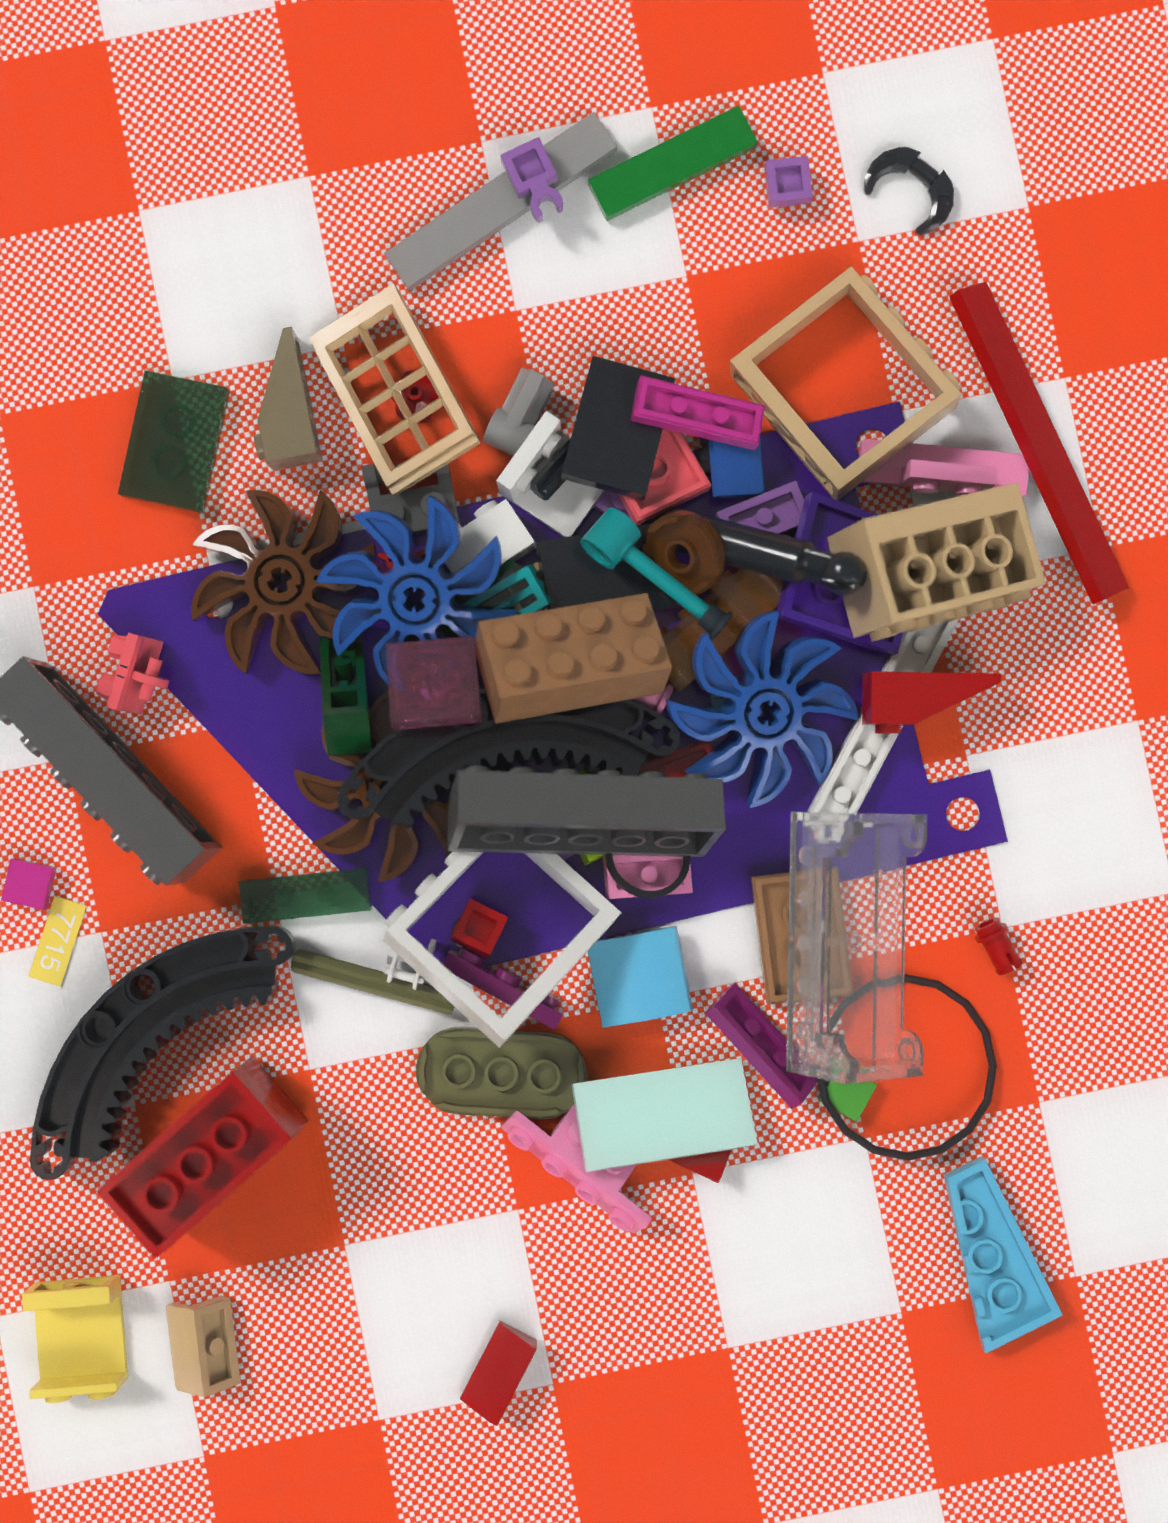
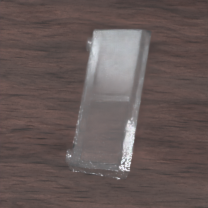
M791 812L786 1071L843 1084L923 1076L924 1053L922 1042L915 1032L904 1029L906 857L919 855L926 845L927 814Z

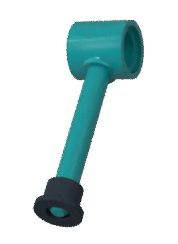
M611 507L608 508L580 540V544L586 553L597 563L608 569H614L622 560L626 561L699 619L697 624L710 634L709 638L711 641L714 640L734 613L729 611L726 614L714 603L709 606L637 549L634 545L641 537L639 528L621 511Z

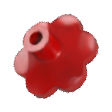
M406 371L401 376V379L405 378L414 371ZM427 375L400 391L412 414L439 398ZM414 391H418L417 395H412ZM396 403V414L399 418L405 420L403 414L401 413ZM432 414L419 421V423H425L429 421L432 417Z

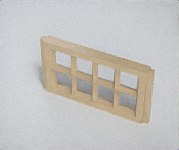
M394 283L309 338L314 351L378 472L393 496L402 493L481 443L478 434L408 305ZM394 313L405 336L378 352L367 329ZM360 334L371 358L345 374L333 351ZM410 344L422 367L395 383L383 360ZM376 365L388 388L364 404H361L350 382ZM427 375L439 398L412 414L400 391ZM393 396L405 420L378 436L366 413ZM444 406L456 430L429 446L417 423ZM410 428L422 451L395 467L383 444Z

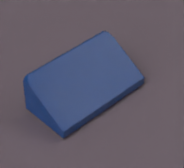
M761 439L755 451L708 440L713 497L746 499L764 493Z

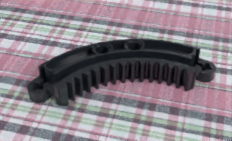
M483 688L436 704L411 718L385 737L357 765L343 783L338 792V806L340 811L350 819L362 820L375 812L389 821L390 825L396 829L399 827L410 830L414 824L410 814L421 817L425 811L422 801L430 805L436 802L438 797L435 789L444 795L447 794L451 788L450 780L454 782L458 770L464 771L468 767L482 765L493 771L497 765V759L504 768H508L513 762L514 756L520 766L528 762L532 754L537 765H541L547 756L550 755L553 766H558L564 757H567L568 766L571 769L575 768L581 760L584 761V770L588 774L596 766H599L600 772L614 770L621 772L622 776H637L647 756L653 759H663L671 755L678 748L680 732L677 726L669 719L630 699L495 724L487 692ZM462 706L471 707L478 715V722L473 726L460 724L455 716L456 709ZM647 717L651 721L644 727L654 733L660 729L667 732L665 740L669 743V746L662 745L658 749L654 748L651 745L654 738L644 730L639 734V739L630 734ZM362 771L364 777L370 783L384 787L377 794L375 787L371 785L365 797L366 801L370 803L367 808L358 806L354 811L348 807L350 799L346 796V793L349 790L355 793L359 791L365 779L356 778V776L358 777Z
M259 925L219 931L182 943L152 957L130 971L108 989L80 1019L64 1042L50 1069L39 1099L32 1130L30 1165L34 1174L41 1179L54 1180L70 1170L75 1158H89V1161L97 1162L120 1147V1143L111 1138L122 1131V1126L116 1123L117 1120L126 1114V1110L121 1105L131 1100L132 1095L128 1090L139 1083L136 1076L146 1071L148 1068L146 1063L154 1059L158 1055L157 1051L165 1047L170 1039L179 1035L182 1032L181 1030L195 1024V1021L198 1022L210 1014L215 1015L223 1011L225 1007L227 1010H232L241 1003L244 1007H249L257 999L261 1006L273 1001L275 993L279 990V982H276L277 965H281L289 960L295 951L296 945L292 933L280 926L259 927ZM272 934H277L278 942L285 943L286 948L278 952L277 958H274L269 949L255 950L257 942L269 941L272 939ZM254 953L257 958H251V955ZM142 974L150 976L155 983V991L152 996L144 995L138 987V981ZM97 1017H102L109 1023L111 1030L108 1038H103L96 1033L94 1025ZM66 1131L65 1139L60 1138L54 1142L55 1156L62 1157V1162L54 1166V1169H51L50 1161L43 1160V1155L51 1151L52 1138L42 1142L43 1135L56 1136Z

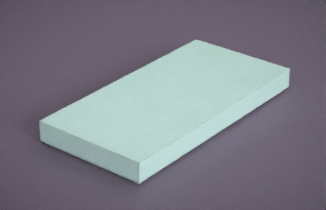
M741 1058L572 1084L585 1173L757 1145Z

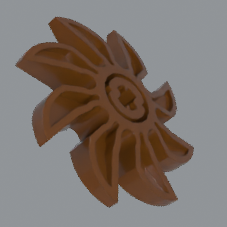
M247 490L245 492L264 525L266 535L269 537V545L264 550H261V546L251 532L237 525H219L202 533L194 541L193 546L236 557L247 563V570L242 575L220 570L208 575L194 593L191 605L192 621H197L224 605L249 595L248 606L241 608L228 618L225 628V644L234 664L245 674L249 673L259 637L266 626L267 620L273 617L274 626L272 627L270 647L276 657L285 666L294 671L309 675H319L321 670L304 641L298 620L302 615L306 614L308 621L319 635L333 639L334 623L341 610L333 609L321 603V593L324 590H331L332 592L350 595L362 587L357 584L316 583L323 570H318L319 560L328 556L340 545L342 538L340 513L333 501L320 490L309 528L302 539L301 545L294 548L293 541L296 537L298 520L290 507L272 493L262 490ZM374 543L360 550L368 551L376 557V546ZM281 574L292 578L287 582V591L276 587L281 583Z
M394 689L388 690L371 706L369 710L371 737L375 741L376 746L397 729L406 694H401ZM455 715L460 724L473 726L466 719ZM323 723V725H322V743H323V747H324V749H325V752H326V754L328 755V753H327V745H326V738H325V731H324V723ZM358 753L351 756L337 755L328 757L333 762L350 768H356L367 755ZM294 769L298 788L310 802L328 810L336 811L339 809L338 792L345 781L329 780ZM361 771L357 778L365 779L363 785L356 793L349 790L346 796L350 799L349 804L354 800L360 799L364 805L363 807L367 808L370 803L366 801L365 797L371 785L375 787L377 794L382 790V786L370 783ZM436 800L433 805L422 801L425 807L423 817L433 828L447 856H449L452 851H448L447 804ZM373 812L369 817L362 820L351 819L347 824L314 841L313 844L319 849L332 854L356 853L371 845L377 830V823L383 817ZM391 825L389 844L378 882L398 877L414 862L419 851L420 841L413 827L410 830L399 827L396 829Z

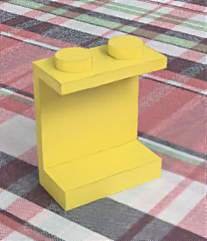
M120 1275L35 1282L22 1293L23 1311H35L40 1380L29 1390L30 1399L45 1398L46 1403H60L71 1399L74 1395L88 1394L89 1399L92 1400L113 1396L128 1379Z

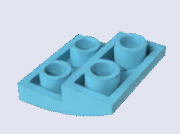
M677 926L597 940L588 950L602 1028L647 1021L693 1010Z

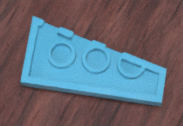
M981 1156L944 1174L981 1348L985 1354L1063 1316L986 1159Z

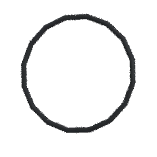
M908 974L868 981L852 992V994L842 999L821 1030L815 1062V1071L822 1103L841 1132L872 1154L907 1161L942 1154L974 1131L991 1103L997 1070L990 1032L971 1003L938 980ZM901 982L936 988L962 1005L982 1034L989 1065L984 1098L968 1125L940 1146L912 1152L875 1146L848 1128L829 1099L823 1071L828 1034L846 1006L872 988Z

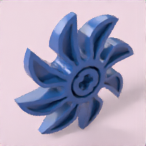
M428 496V541L425 550L426 557L422 559L414 554L413 531L402 518L383 510H367L355 514L353 517L382 546L387 556L392 560L394 567L392 569L386 568L380 560L368 551H352L336 557L321 571L316 583L357 584L364 587H373L379 593V598L353 599L338 614L333 627V643L337 655L339 656L366 628L373 625L378 619H384L390 624V629L374 647L373 657L379 675L395 691L404 695L407 693V647L410 634L419 637L421 641L422 664L434 675L450 681H467L477 678L479 673L451 645L446 635L441 631L440 625L446 624L465 641L475 642L478 621L514 616L517 609L476 608L468 605H459L454 599L456 594H481L492 584L502 562V550L498 536L496 535L470 563L460 568L458 572L450 574L445 571L443 563L460 546L461 533L453 512L439 499ZM410 587H413L414 592L418 588L425 592L426 595L422 599L424 605H421L420 600L416 604L409 600L408 597L412 593Z
M778 611L765 612L755 617L738 635L734 646V653L739 665L743 669V674L738 680L727 669L708 634L703 632L698 639L692 655L693 675L700 688L725 698L724 704L720 708L698 707L666 699L667 711L674 724L693 738L709 742L725 735L731 730L730 736L723 740L715 750L685 770L687 774L702 773L707 775L708 779H722L723 783L729 782L745 773L752 751L757 748L755 753V770L747 802L749 808L770 802L787 785L792 768L787 755L783 752V746L788 740L797 749L818 785L821 786L827 778L832 765V745L826 732L802 722V717L806 712L829 713L858 720V712L853 699L841 687L825 680L814 679L796 689L797 683L813 668L842 649L834 642L814 636L794 639L781 647L775 660L774 668L769 672L771 648L779 616ZM763 702H765L766 705L764 707V710L766 714L763 717H760L759 715L762 713V711L759 706Z

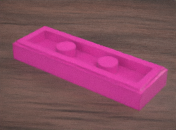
M640 375L637 381L630 421L755 451L759 445L765 406Z

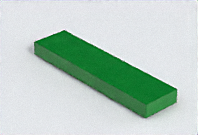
M738 105L588 179V186L607 222L756 149L758 141Z

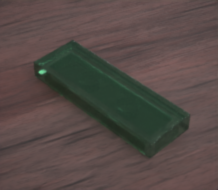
M368 867L239 881L243 924L372 910Z

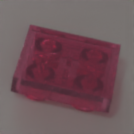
M474 636L386 644L392 730L482 722Z

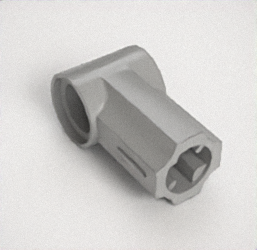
M521 368L502 408L498 407L494 412L485 431L483 442L514 456L536 426L554 389V383L532 369Z

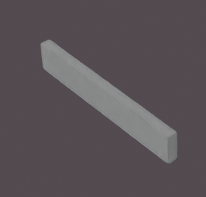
M592 112L543 145L557 174V182L548 186L560 191L617 152V144L595 112ZM505 171L384 253L385 257L410 292L531 210V195L529 194L519 199Z

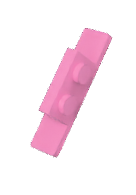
M863 439L860 443L859 458L881 440ZM911 443L862 483L913 487L914 492L923 494H935L939 490L954 491L956 496H962L1018 482L1022 497L1027 494L1029 468L1022 454Z
M575 1105L568 1109L550 1136L519 1111H515L505 1120L501 1128L508 1133L507 1137L512 1144L521 1150H529L541 1160V1165L547 1172L558 1178L563 1177L573 1185L576 1194L582 1200L592 1205L597 1204L609 1214V1220L616 1227L626 1232L636 1233L648 1226L652 1218L619 1192L636 1165L585 1173Z

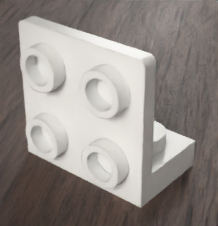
M546 411L496 481L499 493L562 537L573 536L604 490L566 480L549 500H542L533 493L530 488L531 481L570 439L562 433L561 420Z

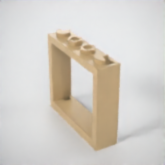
M852 266L730 360L731 378L752 403L765 406L763 416L835 500L841 499L954 411L962 395L959 391L960 385L954 375L948 370L942 371L932 360L933 355L928 345L922 339H914L904 328L905 321L901 314L893 306L887 308L877 296V288L871 279L866 275L860 276ZM848 295L936 398L851 465L843 469L756 365Z

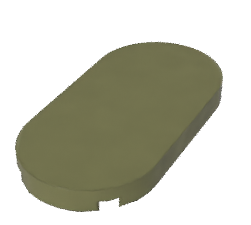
M458 1026L444 1029L426 1042L417 1059L416 1080L423 1095L425 1094L426 1098L431 1101V1104L439 1110L450 1114L510 1117L515 1111H519L527 1118L551 1119L564 1114L574 1105L572 1084L586 1082L587 1070L585 1060L578 1047L571 1040L558 1033L516 1030L499 1048L477 1027Z

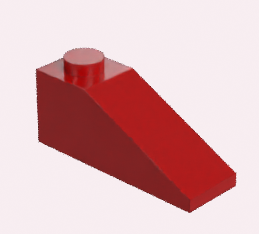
M882 671L864 673L862 675V725H875V734H901V726L914 725L1001 683V674Z

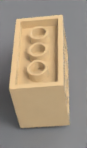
M1018 482L866 518L827 537L831 553L852 552L862 559L866 567L867 578L861 589L849 596L842 595L853 638L870 634L871 641L874 642L905 631L912 632L933 626L936 623L965 618L974 613L996 610L1009 606V604L1032 598L1030 590L1046 584Z

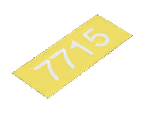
M54 896L28 977L61 987L84 917L86 905Z

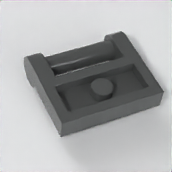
M397 463V464H393V465H394L395 467H397V466L400 465L401 463ZM449 463L432 473H437L439 484L406 490L397 496H393L391 493L381 494L380 484H384V481L375 464L362 466L370 510H383L399 516L412 528L413 536L428 533L429 495L447 505L460 524Z

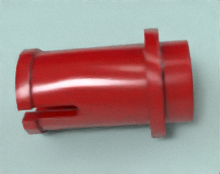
M995 917L976 926L975 931L978 935L975 937L977 943L983 944L996 969L997 975H1005L1014 971L1011 965L1019 968L1023 962L1018 957L1006 934L1007 924L1001 923Z

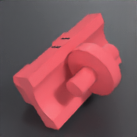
M128 633L127 636H112L108 652L111 658L120 660L116 675L104 673L100 677L96 689V694L107 700L106 707L116 711H127L142 715L146 701H151L154 688H168L170 680L158 676L163 662L159 660L163 641L133 633Z

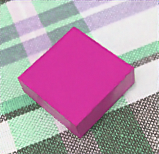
M16 858L10 859L1 901L41 910L47 909L57 867Z

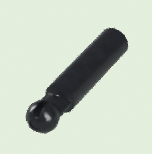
M673 507L667 513L685 509ZM698 513L711 522L721 536L725 550V565L795 584H802L804 581L826 586L836 595L849 596L859 591L866 581L867 571L865 564L860 557L852 552H838L835 554L814 548L812 542ZM677 544L675 551L690 555L684 546Z

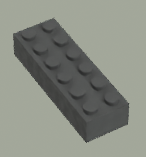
M22 656L0 677V720L6 725L13 723L23 734L20 738L22 744L35 756L40 757L43 755L53 766L50 770L52 776L67 789L73 787L83 797V800L80 802L82 808L95 820L99 821L102 818L114 830L110 833L113 841L127 853L132 850L144 862L140 865V868L151 881L157 885L162 882L165 886L185 883L223 848L50 663Z
M471 766L464 769V771L458 770L447 800L448 851L590 855L612 853L613 855L704 857L726 830L722 779H708V776L702 773H692L682 778L665 777V774L661 772H646L640 776H622V773L619 771L607 770L601 771L596 775L579 774L578 771L573 769H560L553 773H535V770L531 768L519 767L511 769L509 772H493L485 766Z

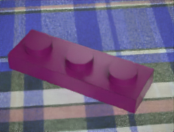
M463 946L460 951L451 947L443 965L453 975L495 998L513 1006L528 989L520 984L522 978L514 972L501 966L498 971H495L482 964L485 959L483 956ZM549 993L529 1016L555 1030L563 1016V1007L557 1005L560 999L554 994Z
M734 982L719 995L705 1014L786 1104L793 1109L803 1103L817 1084L816 1072Z

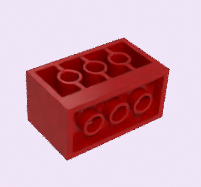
M252 1056L227 1075L99 1188L96 1193L156 1260L289 1143L309 1120Z

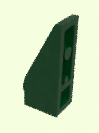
M363 634L359 635L339 656L334 648L333 639L320 637L322 716L328 756H351L358 753H369L372 751Z

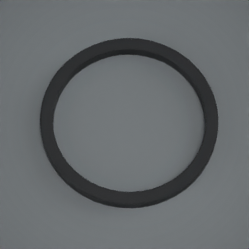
M606 853L605 860L611 877L623 890L641 898H658L671 893L684 881L689 871L691 856L683 857L682 869L677 879L668 887L656 891L641 890L627 883L618 873L612 853Z

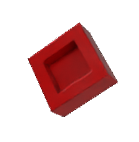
M469 899L450 937V941L489 959L509 917Z

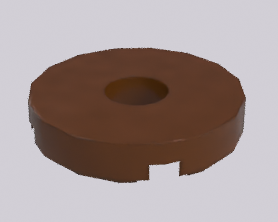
M680 510L661 516L649 526L646 534L648 533L646 543L642 545V553L697 596L718 582L724 570L725 550L721 536L711 522L698 513ZM677 544L684 546L690 554L689 565L683 564L677 558L675 553Z

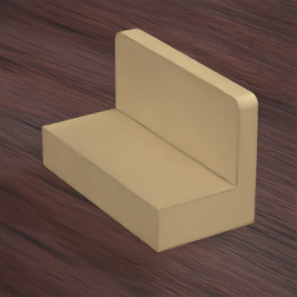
M218 1296L192 1306L175 1302L166 1305L176 1389L200 1397H207L240 1384L230 1297Z

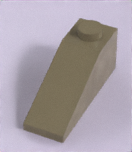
M292 327L282 329L257 420L260 434L254 435V444L259 460L265 459L273 471L323 461L299 339Z

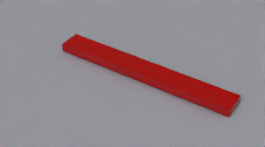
M987 282L957 290L949 296L951 303L1091 603L1094 605L1128 589L1129 586Z

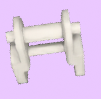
M431 939L427 950L432 955L437 943L435 939ZM390 947L387 964H391V966L384 969V974L388 975L386 982L390 983L393 978L413 983L412 988L416 990L418 983L423 984L425 979L420 977L421 975L417 971L416 974L396 969L398 961L407 962Z

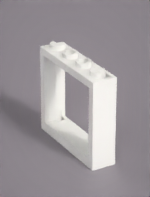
M452 851L444 861L448 866L438 878L430 874L416 889L415 894L418 898L407 909L404 905H400L388 917L384 924L389 928L386 930L383 941L500 1048L608 930L621 912L557 854L525 853L594 917L500 1018L407 932L483 854V852Z

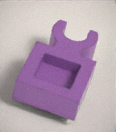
M539 137L500 155L503 167L518 198L521 199L529 194L531 195V213L538 223L543 221V214L539 206L544 201L552 202L558 213L563 212L562 196L556 189L548 186L557 182V174Z

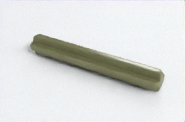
M302 949L297 950L292 958L291 971L294 973L447 1015L452 1014L455 1008L430 984L418 983L417 989L413 990V983L393 978L390 983H387L388 975L382 971Z

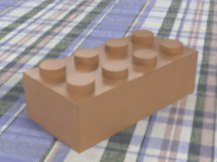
M647 593L478 621L474 650L495 724L661 694L664 692L672 669Z

